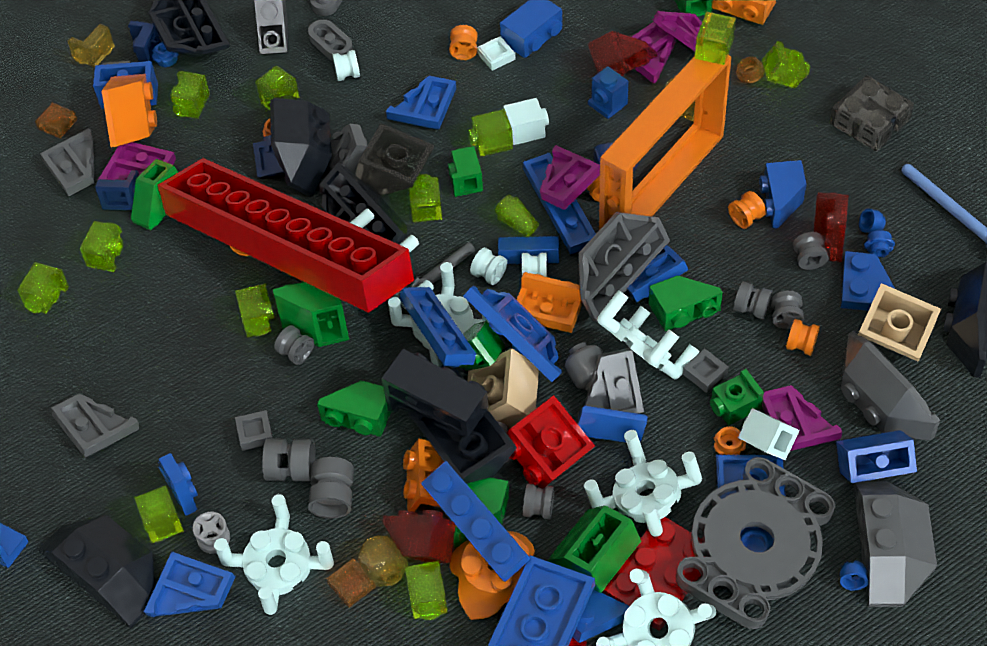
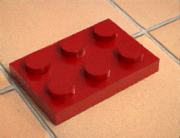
M666 517L660 519L663 528L662 534L655 537L647 529L640 538V544L602 593L631 606L635 600L641 597L637 583L631 581L630 572L633 569H641L649 574L654 592L667 593L682 601L687 592L678 586L676 572L679 563L684 558L695 557L691 532ZM698 537V542L702 543V539ZM695 568L683 570L684 577L691 582H696L701 576V573ZM656 618L651 622L650 626L660 631L666 621L663 618Z

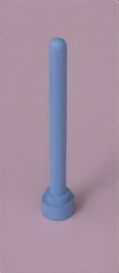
M911 164L902 166L901 171L907 178L987 244L986 226Z

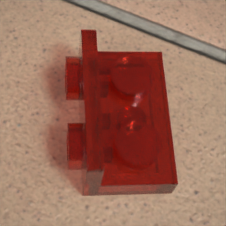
M837 193L817 194L814 232L825 236L824 248H830L829 261L842 262L849 195Z

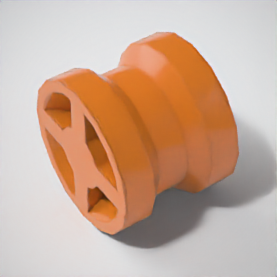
M468 25L454 27L450 32V54L459 60L472 59L477 53V31Z
M747 191L742 195L741 200H734L728 205L730 217L736 225L743 229L751 226L754 219L758 220L766 215L765 204L752 191Z
M794 319L786 349L791 351L799 349L805 355L811 356L820 326L816 324L807 326L801 320Z

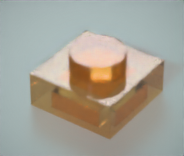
M52 102L35 122L38 129L61 138L77 121V117L74 111Z
M354 558L327 578L328 585L349 608L376 587L375 581Z

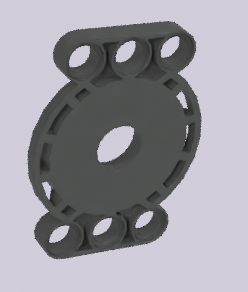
M755 457L747 462L742 475L743 480L721 486L711 492L700 504L693 520L691 532L695 557L684 558L679 563L676 572V582L682 590L705 604L713 605L717 611L749 629H758L766 623L770 613L768 600H776L793 594L804 587L814 575L822 556L823 540L820 526L826 524L831 519L835 509L834 500L829 494L762 457ZM760 468L766 472L768 478L758 481L750 475V470ZM783 485H790L796 489L797 495L792 498L786 497L781 494L779 488ZM736 490V493L730 494L723 499L719 497L724 493ZM820 502L827 508V513L823 515L815 514L809 508V504ZM711 503L713 508L708 517H702L703 511ZM698 527L703 532L702 543L698 542ZM747 527H759L772 536L773 546L764 552L751 551L743 545L740 533ZM812 535L815 537V552L810 550V537ZM813 562L811 569L803 576L801 572L804 565ZM695 568L701 573L702 578L699 581L691 582L684 577L683 570ZM716 586H725L730 589L732 597L727 600H721L714 595L713 589ZM747 604L758 605L763 615L759 618H751L745 614L744 606Z

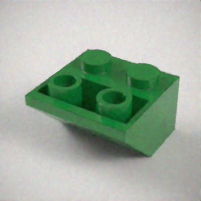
M306 282L288 284L273 289L283 330L293 325L300 330L301 335H308L314 339V345L317 347L349 340L341 299Z
M603 505L587 509L547 561L595 578L596 585L594 590L602 593L640 544L641 539L632 519Z

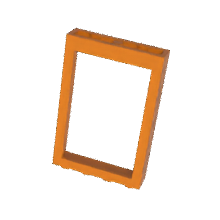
M705 44L600 157L599 230L616 212L653 216L723 138L731 56ZM695 101L693 125L632 191L633 167Z

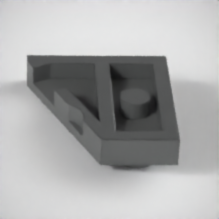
M80 393L51 407L52 416L85 458L139 430V422L136 418L130 417L125 419L116 415L113 408L104 404H97L93 399Z

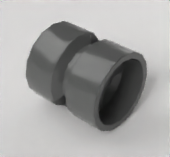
M267 438L264 443L262 460L264 479L266 481H285L287 476H290L293 481L311 482L312 463L316 460L314 440L294 439L292 443H288L285 438ZM285 453H288V466H285Z
M324 457L312 463L310 482L312 487L309 491L308 509L312 514L334 519L344 517L351 512L352 490L350 486L353 484L354 466L351 462L339 457Z

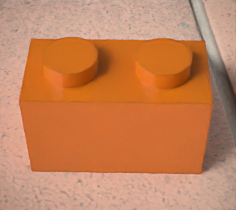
M146 74L111 77L102 89L110 146L117 147L150 137L154 127H157V114L155 110H151L150 100L153 99V88L151 82H147Z

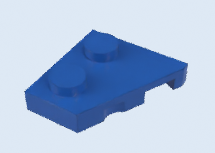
M666 245L638 278L628 286L626 292L638 302L643 298L649 297V286L677 275L680 276L688 271V267L685 261Z
M171 552L144 613L150 617L222 608L235 576L231 572Z

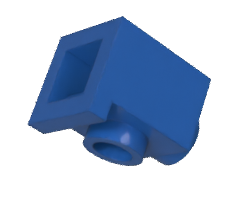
M607 66L592 78V98L588 100V105L609 119L628 104L629 81Z

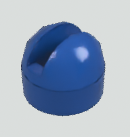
M865 209L859 218V228L865 233L882 231L886 225L885 217L878 210Z
M854 560V563H849L848 561L844 563L840 570L841 586L853 591L865 588L868 585V572L865 565L858 560Z

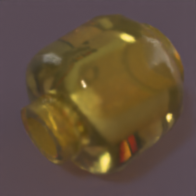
M374 536L368 539L363 544L358 555L359 565L367 580L372 585L378 587L397 584L406 573L408 567L407 557L394 538L388 536Z

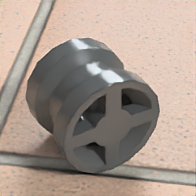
M804 233L794 240L793 248L799 254L797 261L802 269H817L828 261V253L823 248L824 240L820 233Z
M781 291L772 296L771 306L774 310L772 320L776 327L791 329L794 319L801 320L802 323L804 322V313L800 309L803 301L802 296L798 292Z
M292 325L286 327L279 334L274 348L279 354L288 355L289 360L298 365L303 363L311 354L314 348V339L308 335H301L300 330Z
M527 483L524 495L523 516L541 515L543 519L550 520L554 502V486H546L542 489L537 488L534 484Z

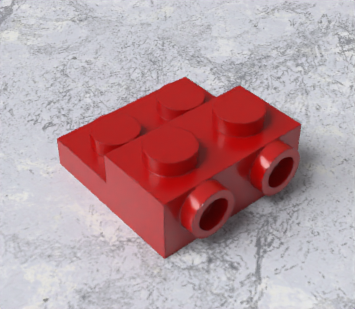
M554 395L506 432L517 447L509 458L517 459L524 468L523 474L525 479L530 484L538 485L542 489L595 447L593 442Z

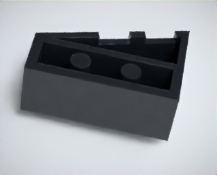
M402 349L382 377L388 411L396 413L400 408L412 412L410 414L411 419L420 421L424 416L436 420L434 422L435 427L467 438L489 408L487 391L482 385L475 381L468 382L458 377L450 368L439 367L429 362L420 353L413 354Z

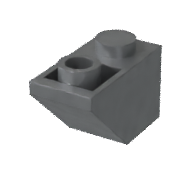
M254 0L260 54L288 52V22L285 0Z

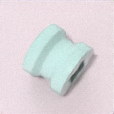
M355 50L348 51L345 55L332 54L338 81H342L348 76L360 77Z
M484 247L475 255L470 272L476 277H484L487 283L495 285L502 278L506 270L507 259L501 255H492V251Z
M522 253V275L524 272L547 277V253H539L537 256Z

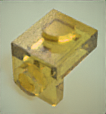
M99 24L84 42L73 37L67 41L72 57L78 63H85L94 68L115 47L109 27Z

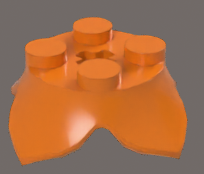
M508 531L529 556L534 555V546L527 537L517 532ZM466 540L453 551L450 557L451 572L459 578V601L470 620L489 618L498 613L505 603H508L525 565L504 582L494 570H490L488 562L471 542Z

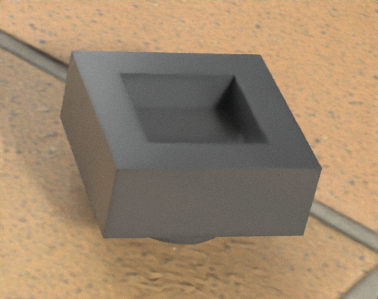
M704 348L683 367V375L707 393L728 374L729 367Z
M267 410L235 417L242 451L264 446L267 438H273Z

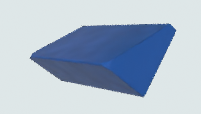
M559 236L499 237L498 256L505 257L507 264H522V253L537 256L539 253L545 252L547 253V263H559Z
M584 406L579 411L577 424L588 437L625 443L624 434L629 430H635L641 442L648 416Z

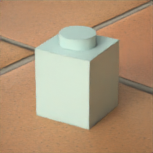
M537 98L503 106L504 125L512 145L545 138V125H549V118L546 109H541Z
M752 408L748 418L743 423V428L738 438L766 453L786 460L800 430Z

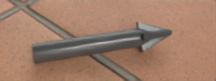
M467 242L419 279L416 276L410 287H418L425 280L430 281L432 284L441 278V264L449 262L453 268L475 252L474 246Z

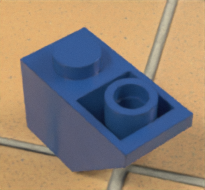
M801 160L766 163L765 173L759 178L760 192L766 193L767 198L764 199L766 207L765 216H770L772 228H779L804 201L806 179Z

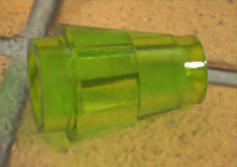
M507 195L495 208L498 220L527 237L531 236L539 226V223L518 197Z

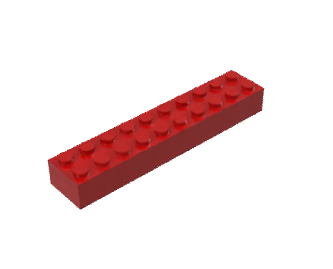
M205 158L198 160L158 184L167 216L368 313L414 281L408 248Z

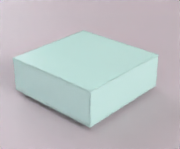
M501 36L477 47V54L491 71L515 60V52Z

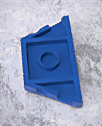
M472 286L463 295L489 321V326L495 333L504 335L512 343V348L524 355L551 382L562 373L561 369L554 365L559 359L558 352L555 349V337L510 293H498L487 289L481 294L475 286Z

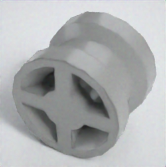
M205 512L195 519L193 532L201 550L209 554L217 553L214 543L220 538L226 539L229 544L230 533L221 514ZM211 534H215V535H216V536L207 538L208 535H211Z

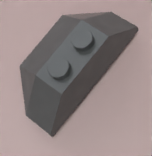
M616 212L579 252L578 278L580 296L593 322H598L599 314L619 290L624 293L628 286L638 278L649 263L670 242L660 218Z
M855 331L850 332L844 351L840 388L844 397L849 402L854 403L863 412L867 422L873 426L875 425L882 433L901 430L909 437L930 441L935 438L940 419L929 410L927 403L914 386L869 340L858 335Z
M888 481L856 482L853 486L862 560L868 572V585L866 586L868 607H903L937 568L928 504Z

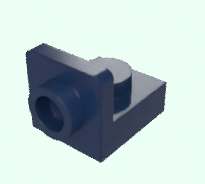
M130 21L128 27L133 39V51L136 53L138 61L153 62L152 50L157 44L161 43L153 23Z
M271 135L263 137L261 142L253 143L258 178L265 179L285 174L279 166L271 146Z
M131 170L127 180H98L95 188L103 210H132L136 178L139 176L138 170Z

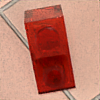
M614 31L588 43L598 73L609 66L618 74L624 76L626 72L636 67H643L651 59L658 56L657 52L647 42Z
M399 510L398 516H383V524L402 556L424 563L451 562L456 525L453 521L444 519L442 512L423 510V514L418 515L416 512Z

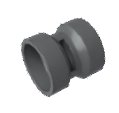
M742 281L736 295L733 310L740 313L747 311L753 313L754 317L764 320L771 304L773 290L765 287L757 289L754 288L752 283Z

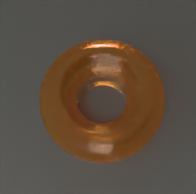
M756 57L742 59L738 63L736 70L739 81L747 84L760 80L765 73L763 63Z

